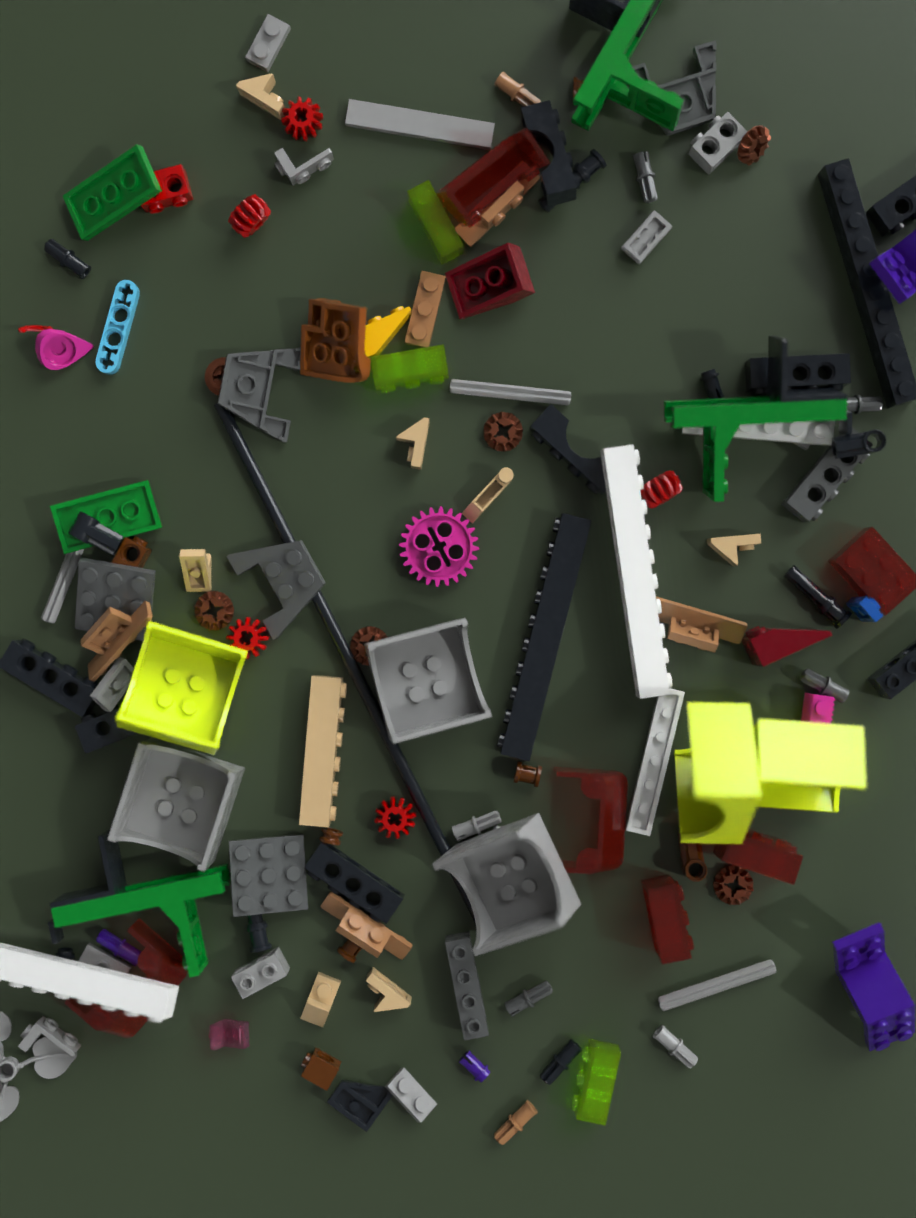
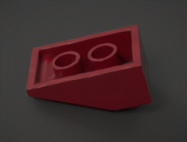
M511 243L503 244L445 273L460 319L514 303L535 293L521 248Z
M756 626L745 631L746 636L741 641L752 665L764 667L828 638L832 634L830 631L773 629Z

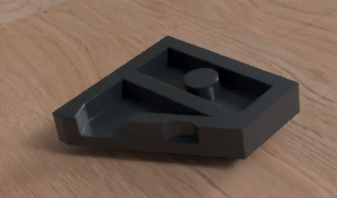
M341 1080L328 1098L327 1103L367 1132L393 1095L384 1086Z

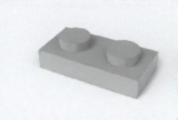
M268 14L245 57L246 61L269 72L291 30L290 25Z
M119 657L90 697L104 711L111 712L128 689L134 667L125 658Z
M401 1068L385 1085L388 1091L417 1123H421L437 1105L405 1068Z

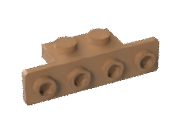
M522 161L455 227V233L469 247H472L493 226H498L505 219V214L511 208L515 209L523 201V196L540 180L539 175L525 161Z
M656 596V599H660L662 613L658 614L659 621L669 624L667 639L677 643L687 644L715 653L719 639L740 644L747 629L746 622Z
M144 601L131 616L109 607L81 638L82 647L97 653L88 664L90 681L95 682L100 675H104L109 665L121 656L122 651L129 643L134 642L137 634L147 626L148 621L151 622L152 612L149 602Z
M329 892L320 906L341 920L335 931L377 958L382 950L385 949L403 960L413 946L404 937L394 933L385 927L384 924L376 922L361 909H357L333 892Z

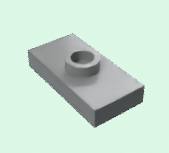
M654 210L624 243L621 250L640 265L673 226Z
M90 942L79 959V962L124 973H129L132 965Z

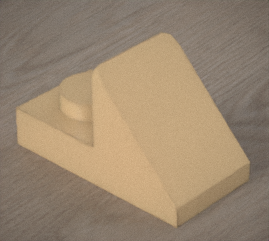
M273 74L242 80L237 83L236 87L241 96L280 120L284 117L282 112L283 108H285L284 101L278 95L271 92L276 83Z
M424 417L396 436L397 441L414 444V447H409L407 461L411 462V468L421 470L430 424L429 418Z
M761 534L707 539V545L732 566H738L737 546H739V551L754 550V545L761 544Z
M181 549L179 558L186 592H210L211 554H206V549Z
M374 967L370 970L366 977L367 986L376 994H383L375 1004L373 1012L408 1008L410 1006L412 997Z
M318 972L300 1019L324 1027L341 980Z

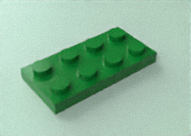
M136 144L64 194L63 199L81 240L89 241L162 192L143 147Z
M149 480L50 506L64 554L95 546L68 534L80 511L100 521V524L124 536L123 538L162 528Z

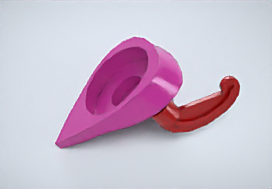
M28 325L18 329L20 333L26 331L40 332L37 334L35 341V351L40 363L50 370L68 367L94 347V345L84 339L62 330L53 329L51 326Z

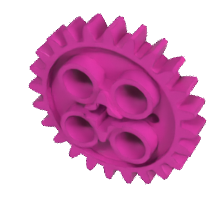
M430 507L429 515L427 516L423 511H420V520L412 517L414 525H405L409 533H401V536L407 539L406 542L399 544L400 547L406 548V551L402 552L400 556L408 557V560L403 565H412L409 574L418 572V581L426 577V585H429L431 580H435L436 587H439L440 581L444 580L446 586H449L450 578H453L458 583L457 575L460 573L466 577L464 569H473L469 561L478 559L472 554V551L479 550V547L473 546V542L479 539L470 535L475 531V528L467 529L466 526L470 521L469 519L463 522L460 521L462 513L457 514L455 517L452 516V508L449 509L447 514H444L442 507L439 508L438 513H434L433 508ZM441 524L451 526L452 532L449 536L442 537L438 534V527ZM429 527L433 528L440 543H446L443 549L451 563L449 567L446 566L439 551H433L432 548L435 547V543L428 531ZM426 535L429 537L430 543L426 548L417 547L416 539L418 536ZM457 545L463 549L462 557L453 559L449 556V549L452 546ZM433 556L441 560L440 568L435 571L427 567L428 559Z

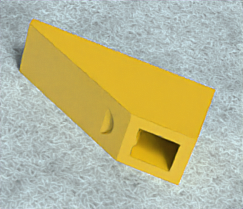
M404 306L397 307L391 310L390 315L384 318L376 316L367 321L365 354L368 358H371V360L378 358L411 317L410 306L404 308Z

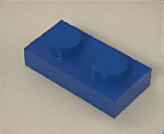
M852 597L846 603L862 622H877L884 616L879 611L880 605L872 597Z

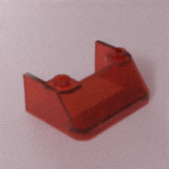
M525 128L501 141L435 193V196L462 227L468 226L470 228L481 220L479 215L482 213V210L503 195L516 181L519 182L525 178L528 182L540 174L538 169L548 165L550 162L528 129Z
M554 767L556 776L581 778V790L585 796L592 799H601L598 849L586 848L579 852L576 861H562L566 872L594 874L619 868L624 859L628 792L627 778L623 773L616 770Z
M138 919L127 932L146 947L138 957L139 968L147 975L146 978L178 986L188 974V970L185 971L183 967L182 955L141 919ZM72 997L64 1002L93 1029L123 1038H131L136 1035L148 1021V1016L140 1014L138 1017L128 1016L124 1014V1010L118 1009L117 1012L101 1009L100 1004L84 1005L78 1003V999Z

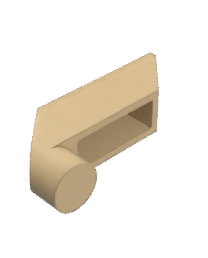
M507 467L502 468L463 511L462 515L473 524L509 485L514 476L513 471Z

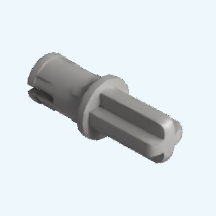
M493 811L478 818L472 816V819L452 826V830L456 840L460 841L477 833L480 835L482 830L500 824L502 821L499 812Z
M664 1025L656 1029L653 1038L657 1039L668 1050L669 1055H674L689 1069L696 1065L698 1057L683 1044L681 1038L677 1039Z

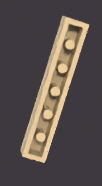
M311 676L299 825L329 827L331 821L336 820L337 806L332 805L333 796H338L339 782L335 781V772L340 771L341 757H337V747H342L343 732H339V722L343 723L345 708H341V698H346L347 683H343V677Z

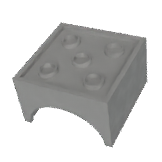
M466 618L448 621L364 644L388 738L393 744L492 717L483 697L474 668L468 641Z
M153 737L140 742L108 840L112 842H135L160 848L190 860L198 867V870L205 871L216 860L245 767Z
M539 813L457 843L433 863L435 871L444 869L458 880L470 901L477 932L476 942L472 948L475 956L561 928L581 905Z

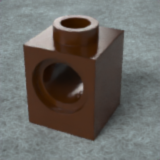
M134 536L133 539L125 537L111 563L143 568L152 549L146 547L148 542L137 536ZM132 548H136L138 551V557L134 561H131L128 557V553Z
M315 1047L312 1054H306L300 1065L304 1068L301 1077L327 1091L340 1068L341 1061Z

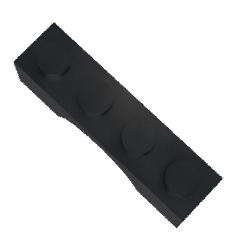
M550 100L522 107L521 121L528 143L542 145L553 157L549 167L541 172V188L547 207L576 200L577 189H580V183L577 174H573L571 167H573L571 153H566L564 146L567 145L564 131H559L557 125L560 124L557 109L552 108Z
M550 404L530 426L532 431L530 435L539 444L544 442L551 448L549 453L558 461L563 459L569 465L567 469L575 477H583L587 481L585 485L594 494L599 492L603 495L606 492L601 457L593 459L584 458L577 455L570 448L566 438L569 420Z

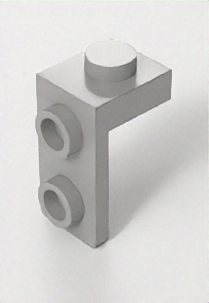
M283 148L274 153L277 159L274 165L281 176L286 174L292 185L306 182L312 173L317 170L323 171L327 169L334 160L332 151L328 148L295 169Z
M44 1016L34 1026L29 1024L20 1035L23 1040L18 1045L26 1053L39 1036L43 1034L70 1056H74L81 1047V1044L78 1043L74 1035L65 1033L53 1019Z

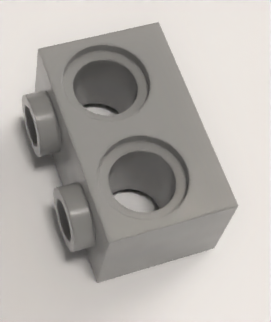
M729 112L722 118L719 115L716 116L708 125L710 129L704 135L700 132L690 143L692 147L688 154L708 175L740 145L742 138L747 133L746 129ZM721 129H726V130H728V131L730 132L731 136H730V137H724V136H722L721 133H720V130H721ZM702 147H710L713 150V154H705Z
M277 947L236 969L231 978L242 999L287 976L290 967L280 948Z

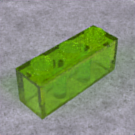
M427 180L408 190V201L441 264L443 265L464 254V246L430 181Z
M444 345L370 357L376 390H381L382 393L396 391V387L406 386V389L420 387V383L430 381L431 385L441 384L445 382L444 379L449 378Z
M590 1039L588 1047L584 1046L582 1061L585 1064L583 1071L579 1070L577 1086L580 1087L578 1095L574 1094L571 1106V1109L575 1112L576 1120L606 1126L621 1056L619 1045Z

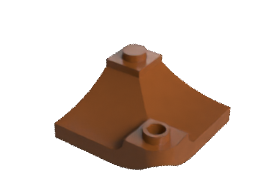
M325 298L309 299L308 324L301 325L300 375L347 383L363 382L368 379L371 358H368L365 354V307L341 303L338 300Z

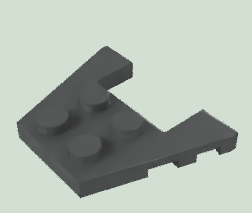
M716 40L694 47L693 53L699 73L658 85L659 88L667 92H675L684 100L679 121L674 131L659 125L667 136L710 123L716 117ZM645 63L632 66L638 77L643 80H650Z
M301 347L227 354L217 404L275 439L286 443L291 420L268 416L266 411L275 365L299 371Z
M302 540L229 554L227 556L237 575H241L259 564L282 604V610L263 620L273 640L282 635L287 626L295 620L301 610L308 605L326 584Z

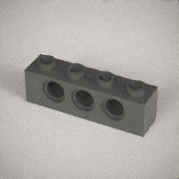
M852 427V434L859 433ZM840 432L838 436H844L845 434ZM867 440L868 446L872 447L873 444ZM829 446L781 504L803 523L810 520L815 521L823 512V509H821L826 501L831 502L839 493V490H837L838 486L842 482H848L855 473L853 468L857 463L862 464L870 454L849 457L848 463H843L840 459H835L832 453V446ZM825 470L833 473V481L831 483L827 482L824 478ZM810 489H814L818 494L815 502L811 501L808 497Z
M470 931L446 935L445 944L464 1041L489 1036Z

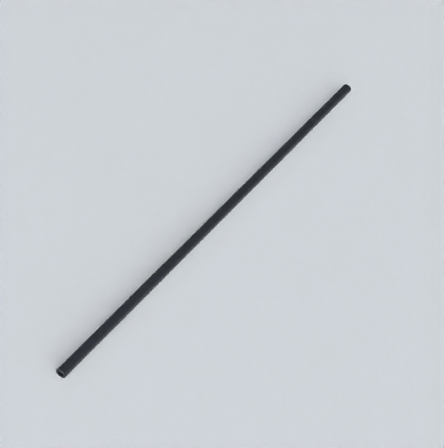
M216 403L214 407L283 544L295 542L296 540L232 413ZM320 590L312 601L442 856L451 848L398 743L393 744L389 740L382 711ZM450 873L476 925L470 901L461 884Z

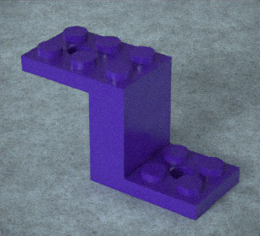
M916 230L869 263L899 304L916 292Z
M880 922L833 941L835 972L864 1025L865 1044L868 1050L876 1049L881 1051L889 1047L890 1043L894 1041L910 1039L915 1033V1004L885 952V933Z

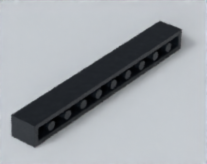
M847 158L827 164L817 175L887 409L916 400V381L888 288L869 264L878 257L850 160Z
M562 513L560 518H555L552 532L556 533L554 542H549L546 556H550L548 566L543 565L540 580H544L542 590L537 589L534 604H538L536 614L531 613L528 622V628H532L530 637L524 638L521 650L526 652L523 662L519 661L515 675L519 676L517 686L512 685L509 699L513 700L511 710L506 709L503 723L507 724L505 734L500 732L497 747L501 748L500 754L530 762L592 520Z

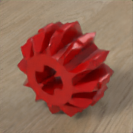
M298 96V103L296 104L289 100L288 105L290 108H283L282 110L285 117L281 119L282 125L286 126L285 132L287 134L293 133L295 140L299 139L302 135L303 140L307 141V135L309 134L316 138L315 129L322 130L323 126L320 121L324 119L323 113L319 112V105L317 103L312 105V100L309 97L303 102L302 98ZM303 116V118L305 119L306 117V121L302 122L301 119L298 120V118Z
M254 194L246 197L244 201H241L236 206L228 222L238 234L245 238L258 231L268 219L271 210L262 198Z
M669 470L644 484V488L640 490L642 500L645 499L648 508H656L680 494L683 486L678 475L676 476L674 471Z
M246 617L245 625L241 619H237L236 624L238 628L229 626V630L234 633V635L226 636L227 640H234V643L229 646L248 651L246 659L250 658L251 652L255 657L260 655L257 647L261 650H266L267 647L261 643V640L267 641L269 636L261 635L267 628L264 626L258 629L260 620L256 619L251 626V617ZM246 631L247 634L252 633L253 637L250 639V645L249 642H243V638L245 637L244 632Z
M391 796V805L386 800H383L381 804L384 809L376 808L375 810L381 816L376 817L374 822L383 823L379 826L378 831L382 832L384 829H387V838L391 836L392 832H395L396 839H399L400 830L405 835H408L409 829L406 826H415V822L409 819L415 818L416 812H408L413 805L409 803L404 807L405 798L401 797L399 804H396L395 797ZM390 813H393L394 815H397L399 813L401 815L399 818L400 822H397L396 820L390 821Z

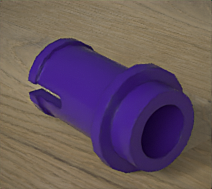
M468 1050L464 1055L471 1063L463 1056L459 1063L474 1076V1081L478 1080L481 1083L490 1074L489 1066L487 1064L483 1065Z

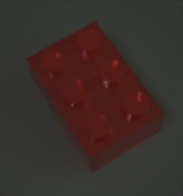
M873 526L862 529L828 560L860 597H872L881 607L879 611L883 615H887L916 589V573Z
M747 831L742 844H715L713 853L721 861L792 885L795 884L804 857L797 852V847L793 846L792 843L781 839L773 842L774 840L769 838L768 835L754 831L753 835Z
M671 875L641 880L654 950L661 964L692 959L690 951L694 950L692 936L688 934L685 927L689 925L687 911L681 905V901H684L682 886H679L678 881H674Z

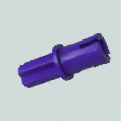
M106 929L101 930L96 938L99 944L114 952L115 957L118 955L135 967L144 955V952L127 943V939L122 940Z

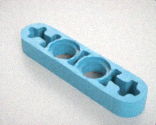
M122 280L115 287L96 356V367L106 375L115 374L121 366L138 304L140 291L136 284L130 280ZM128 286L133 291V294H128L126 302L130 304V307L118 303L119 300L124 303L125 295L122 293V290H127ZM120 309L127 311V318L123 322L115 320V313ZM112 333H118L121 337L120 343L116 346H111L108 342V338ZM106 348L117 351L116 355L111 353L110 360L114 364L113 366H108L107 369L102 364L103 360L109 359L110 353L105 351Z

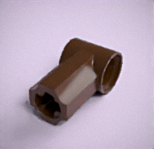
M677 833L682 859V872L688 879L699 882L707 875L701 843H681L680 833ZM693 863H699V872L695 875H690L689 866Z

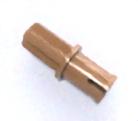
M502 72L495 81L494 85L508 94L513 102L516 100L524 107L541 102L540 99L524 88L525 85L523 83L519 84L505 72Z
M527 1100L513 1115L510 1114L508 1116L509 1119L494 1133V1138L499 1144L504 1145L518 1131H523V1126L538 1113L537 1109Z

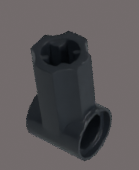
M873 429L867 432L832 437V453L835 459L873 454L885 447L886 436L882 431ZM869 435L874 436L877 440L875 448H871L867 444Z
M81 511L68 532L73 537L87 544L91 543L114 555L124 537Z

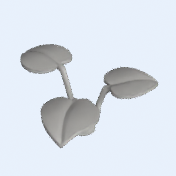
M0 1011V1122L11 1115L18 1106L20 1099L19 1091L16 1087L7 1086L8 1081L15 1077L20 1068L35 1061L34 1068L36 1073L43 1078L52 1079L62 1075L77 1057V1052L74 1056H70L47 1037L40 1038L34 1043L32 1050L35 1057H31L23 1062H19L15 1057H5L4 1046L1 1041L6 1040L10 1036L12 1023L10 1018L2 1011Z

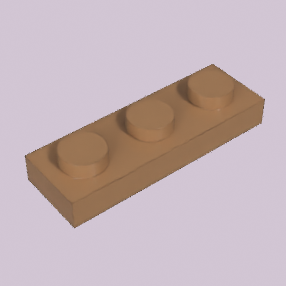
M426 271L421 272L405 344L429 350L446 276Z

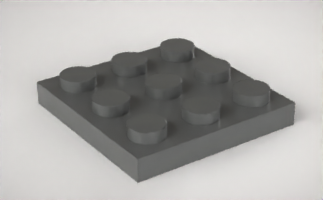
M82 557L79 560L75 629L89 631L109 607L131 616L144 601L150 603L152 612L156 570ZM146 627L137 634L135 640L143 641Z
M303 834L228 841L233 917L308 910Z

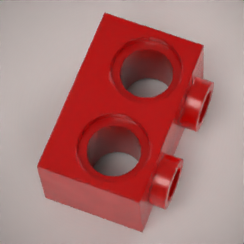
M182 164L153 171L162 192L141 206L146 213L154 214L162 212L164 208L169 206H185L188 204V201L194 200L187 173ZM174 184H182L179 191L171 192Z

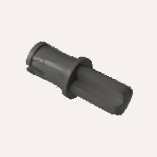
M647 151L636 153L633 155L637 170L636 181L640 183L643 201L651 203L657 200L653 179L655 178V173L652 172L649 153Z
M854 395V397H847V410L854 412V414L880 411L883 406L882 397L880 396L861 397L860 395Z
M805 669L801 674V682L818 690L820 695L826 694L827 696L834 697L841 704L849 696L850 691L847 688L845 689L834 683L828 676L825 678L810 669Z
M544 981L528 991L523 989V993L506 1001L505 1007L513 1017L530 1006L531 1008L535 1007L534 1003L550 995L553 989L548 981Z

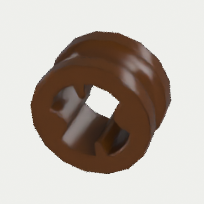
M322 827L323 835L319 837L321 842L331 845L341 844L339 837L343 836L342 831Z

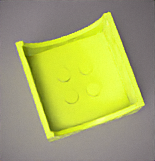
M148 621L138 660L123 704L116 718L117 727L215 755L248 651Z
M688 702L687 712L691 748L674 751L681 843L742 844L761 797L750 704Z
M759 719L753 726L761 794L757 807L838 813L841 787L860 790L866 788L864 727Z

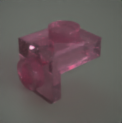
M223 1019L210 1025V1049L217 1050L222 1047L245 1049L249 1047V1022Z

